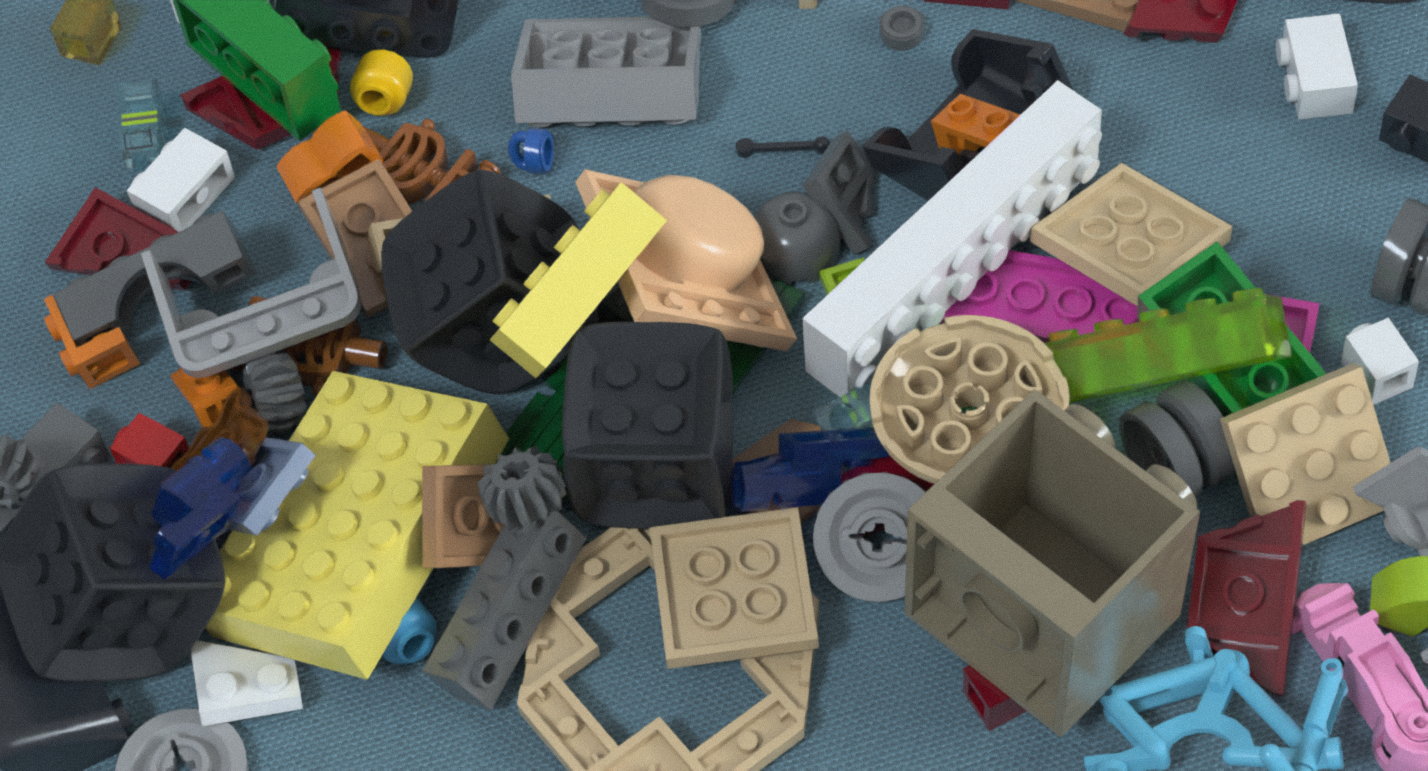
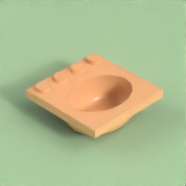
M586 169L582 172L575 184L586 208L602 189L611 194L622 182L667 220L617 281L634 322H677L705 325L718 329L722 332L725 339L729 341L788 351L797 340V337L760 260L764 252V239L761 227L741 202L714 184L689 176L664 175L646 182H640Z

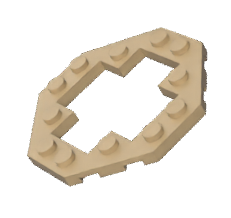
M611 527L581 548L527 645L523 684L520 685L517 701L519 714L567 771H760L804 738L815 649L740 659L742 669L767 696L691 752L660 716L618 746L564 681L600 656L598 645L575 618L649 565L655 571L650 530L634 528L629 530L627 528ZM811 592L816 627L818 629L819 600Z

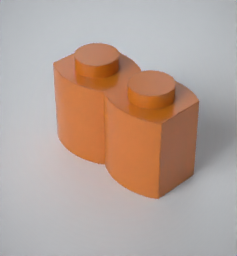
M345 110L325 120L314 132L311 139L292 147L282 157L276 168L296 204H298L299 200L311 195L312 190L320 187L322 189L377 159L382 163L383 158L364 126Z

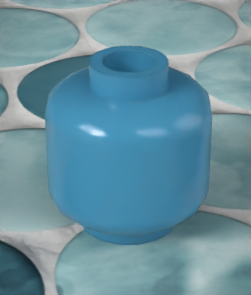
M418 597L415 598L410 609L402 618L400 626L382 655L388 662L396 665L415 663L428 655L433 647L438 632L437 622Z

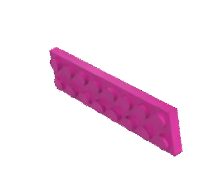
M1009 250L1000 267L995 271L988 270L977 281L972 293L965 300H957L950 306L939 323H945V318L952 316L979 315L1008 321L1029 331L1050 349L1181 372L1138 319V306L1058 258ZM1260 293L1310 353L1319 303Z

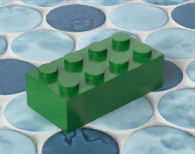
M173 0L187 46L297 140H303L323 124L325 120L341 111L336 93L339 86L331 74L329 66L331 56L328 50L319 40L313 39L311 41L302 34L300 28L290 16L284 15L282 17L273 10L268 0Z
M1217 241L1138 295V319L1189 382L1194 383L1207 394L1223 417L1327 374Z

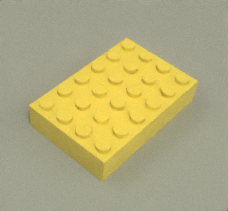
M332 371L289 441L303 443L316 455L307 467L309 472L306 479L298 488L287 494L278 507L280 511L277 519L268 529L260 532L258 536L232 531L219 551L224 567L225 588L218 608L205 627L209 634L217 639L368 680L400 626L402 618L410 609L433 568L422 567V466L495 464L497 454H501L509 438L488 404Z

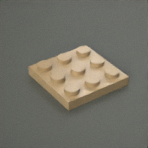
M1121 163L1032 226L1030 242L1138 306L1139 294L1216 241L1221 247L1231 240L1232 226Z
M1355 363L1349 364L1220 419L1250 517L1258 514L1263 516L1288 507L1289 503L1296 500L1306 501L1307 509L1303 546L1384 511L1383 507L1357 496L1353 489V486L1391 463L1362 366Z
M798 507L649 527L667 669L819 648Z

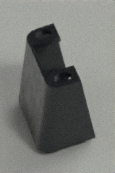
M275 0L274 10L282 17L284 15L290 16L296 22L302 34L311 41L313 39L319 40L324 46L364 51L384 49L395 52L398 55L435 58L447 51L451 44L458 0Z

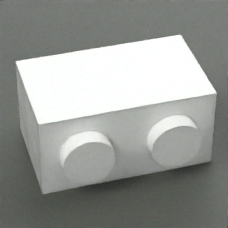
M1340 14L1285 19L1283 38L1276 40V56L1278 65L1286 66L1288 75L1284 77L1285 96L1287 102H1294L1298 120L1353 114L1358 84Z
M184 128L173 141H169L162 148L160 155L151 165L134 178L131 186L127 189V193L133 208L180 232L193 225L235 179V175L226 150Z

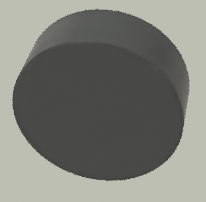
M896 6L888 9L881 16L879 24L880 38L887 47L904 51L916 47L923 40L924 19L918 10L909 6Z

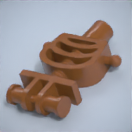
M424 119L421 127L404 123L391 139L364 127L383 158V166L408 205L425 198L430 193L426 198L428 200L454 180L478 169L475 152L467 148L451 169L446 171L448 155L445 142L438 132L433 131L435 123L431 119ZM431 153H435V156L431 161ZM483 160L479 164V170L501 174L499 168L488 160Z
M259 296L251 297L249 306L267 299ZM355 318L353 322L344 327L284 348V350L297 364L302 385L313 386L312 393L316 397L332 371L347 374L349 365L382 369L387 359V343L385 341L359 337L361 328L357 318ZM301 352L305 353L306 365L299 363ZM321 356H323V365H319ZM245 363L232 367V369L243 372Z

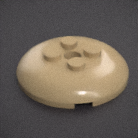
M979 315L946 317L943 324L932 326L920 332L918 328L908 332L883 356L871 383L870 414L876 435L889 455L911 474L935 484L1034 389L1062 410H1065L1069 406L1070 398L1067 379L1063 377L1061 370L1053 360L1054 354L1039 338L1020 326L1005 320ZM964 407L977 408L971 411L967 410L965 414L962 413V408Z

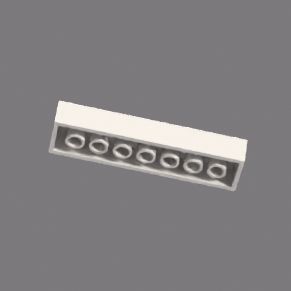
M1057 80L802 318L806 372L848 404L860 392L866 393L870 391L877 366L887 351L900 338L915 328H918L920 332L939 325L945 315V311L957 300H965L974 290L977 281L988 270L995 271L1004 262L1008 251L1019 241L1024 242L1030 238L1032 226L1041 221L1050 211L1053 212L1066 202L1069 193L1080 182L1085 184L1092 179L1100 165L1098 153L1099 142L1102 138V132L1100 131L1102 110Z

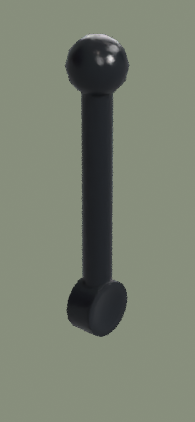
M820 136L814 141L753 143L749 138H741L736 142L735 146L738 156L742 158L750 157L754 152L815 150L817 153L823 154L830 144V140L827 137Z

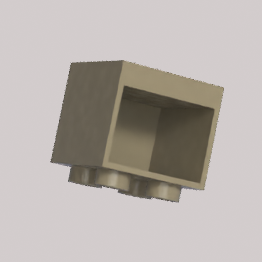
M1034 389L908 509L904 614L1061 738L1180 616L1200 511L1196 509L1197 502L1192 490L1175 472L1157 464L1149 466L1146 470L1142 469L1114 448L1115 444L1111 432L1105 423L1092 411L1077 404L1069 405L1065 410H1062Z

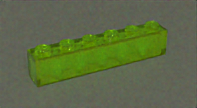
M1262 288L1246 289L1234 292L1232 294V302L1216 305L1215 299L1196 300L1186 303V312L1170 315L1169 309H1158L1140 313V322L1124 325L1123 319L1095 323V332L1079 335L1078 329L1053 332L1049 334L1050 342L1044 344L1054 354L1053 360L1061 370L1063 377H1066L1069 388V403L1292 357L1282 298L1263 294Z

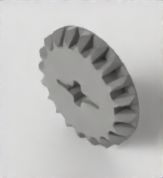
M888 472L863 473L855 478L845 480L838 488L830 492L818 510L813 528L816 558L826 577L838 589L857 599L886 602L904 597L908 509L926 492L906 477ZM875 523H882L886 533L906 540L892 539L891 541H883L881 549H873L871 540L864 538L862 535L852 534H865V531L870 532L874 530Z
M199 709L169 711L142 724L122 747L115 771H177L176 751L178 750L183 763H186L187 767L192 769L190 771H249L245 746L234 727L228 722L202 726Z

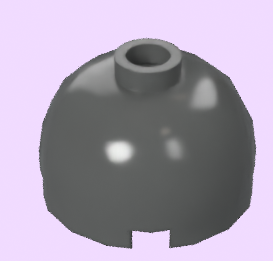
M789 191L775 195L763 203L754 215L755 220L761 227L764 239V252L760 260L767 275L772 277L773 280H779L787 284V286H792V281H803L806 279L808 284L815 283L820 280V270L833 267L839 261L841 254L839 225L831 212L825 206L812 199L808 193Z

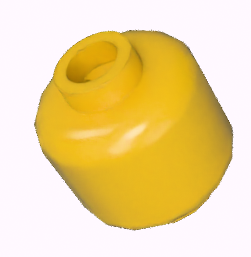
M382 49L368 52L358 62L350 82V94L353 101L360 109L372 115L390 116L398 112L405 104L412 87L413 72L411 66L402 56L392 51Z

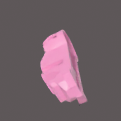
M1348 583L1317 584L1301 592L1300 597L1296 599L1292 634L1301 631L1322 661L1329 658L1338 659V656H1340L1345 662L1342 678L1347 683V696L1373 731L1372 751L1378 765L1384 771H1428V690L1424 686L1407 653L1391 632L1384 636L1377 626L1379 615L1374 609L1362 616L1359 615L1358 606L1354 602L1356 594ZM1382 741L1386 750L1391 755L1390 759L1386 756L1382 749Z

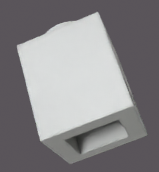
M1389 318L1375 324L1365 323L1353 329L1345 338L1341 359L1343 366L1352 363L1362 366L1373 405L1413 388L1419 364L1418 359Z

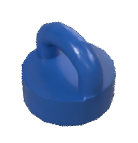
M530 128L528 131L514 133L508 145L511 161L519 169L525 170L530 174H547L551 169L554 156L553 138L548 129ZM521 142H524V158L519 148Z

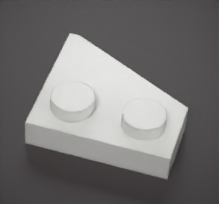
M198 640L191 648L202 726L303 709L295 660Z

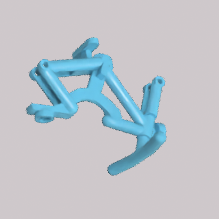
M1198 626L1189 627L1185 631V643L1192 663L1118 685H1112L1099 698L1100 703L1104 706L1103 713L1106 720L1112 723L1134 747L1120 753L1084 756L1086 771H1146L1155 769L1163 771L1170 766V750L1174 743L1185 736L1196 733H1209L1225 739L1230 744L1222 752V759L1227 765L1265 767L1268 771L1343 769L1344 763L1340 737L1329 738L1342 699L1348 693L1347 683L1342 678V664L1335 658L1326 659L1321 664L1322 673L1302 730L1249 676L1250 666L1244 654L1236 650L1222 649L1213 656L1206 631ZM1234 690L1290 748L1278 747L1274 744L1254 746L1250 732L1237 720L1224 715ZM1203 694L1195 712L1181 714L1153 728L1138 714Z

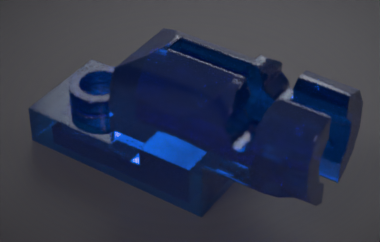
M873 427L779 434V454H771L734 463L731 475L733 503L735 507H741V511L767 510L771 500L780 509L823 505L829 493L841 485V461L842 464L847 466H868L872 464V458L889 457V453L882 446Z
M218 438L201 451L203 457L197 455L190 458L182 468L160 484L152 516L162 528L153 540L156 549L149 568L164 580L225 532L231 523L241 498L236 491L247 481L243 477L251 471V465L243 450L230 439Z

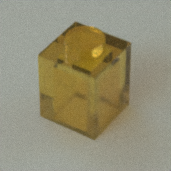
M66 0L50 27V31L60 56L100 66L122 25L113 0Z

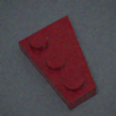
M95 187L45 261V264L52 270L91 276L109 267L110 263L115 259L126 255H134L150 247L152 242L159 237L174 235L178 231ZM176 279L169 282L171 289L185 291L192 280Z

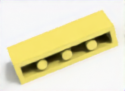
M622 182L611 194L604 189L598 193L584 210L591 217L581 230L577 229L574 225L568 229L554 246L561 255L551 267L542 261L523 284L531 291L520 304L511 298L493 320L500 328L490 341L535 378L547 368L667 221Z

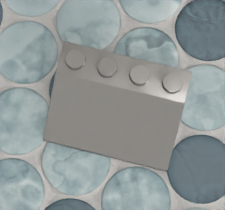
M651 17L525 19L511 71L515 123H527L532 127H546L558 122H572L577 126H591L597 122L617 121L621 125L629 126L637 125L643 121L662 120L666 124L676 125L685 123L688 120H696L699 101L701 26L686 28L671 26Z

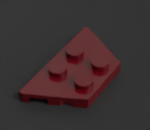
M1138 0L1123 34L1128 37L1137 38L1140 32L1162 33L1163 39L1167 40L1191 38L1197 42L1217 43L1224 34L1237 0Z
M325 46L331 56V61L329 62L331 74L339 86L341 48ZM223 75L180 94L187 111L256 150L291 135ZM338 89V90L336 91V93H337V97H338V100H339V89Z
M1303 500L1293 501L1289 503L1288 507L1263 516L1258 514L1241 520L1236 526L1228 529L1219 528L1200 535L1197 540L1187 628L1198 626L1206 631L1213 656L1222 649L1236 650L1244 654L1250 666L1249 676L1257 684L1277 697H1285L1307 509L1306 501Z

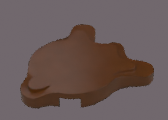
M241 387L233 390L225 399L217 421L210 427L205 426L201 428L195 435L188 451L169 468L181 472L191 485L205 494L214 493L222 489L241 472L250 469L256 460V454L263 444L268 430V421L251 407L252 395Z

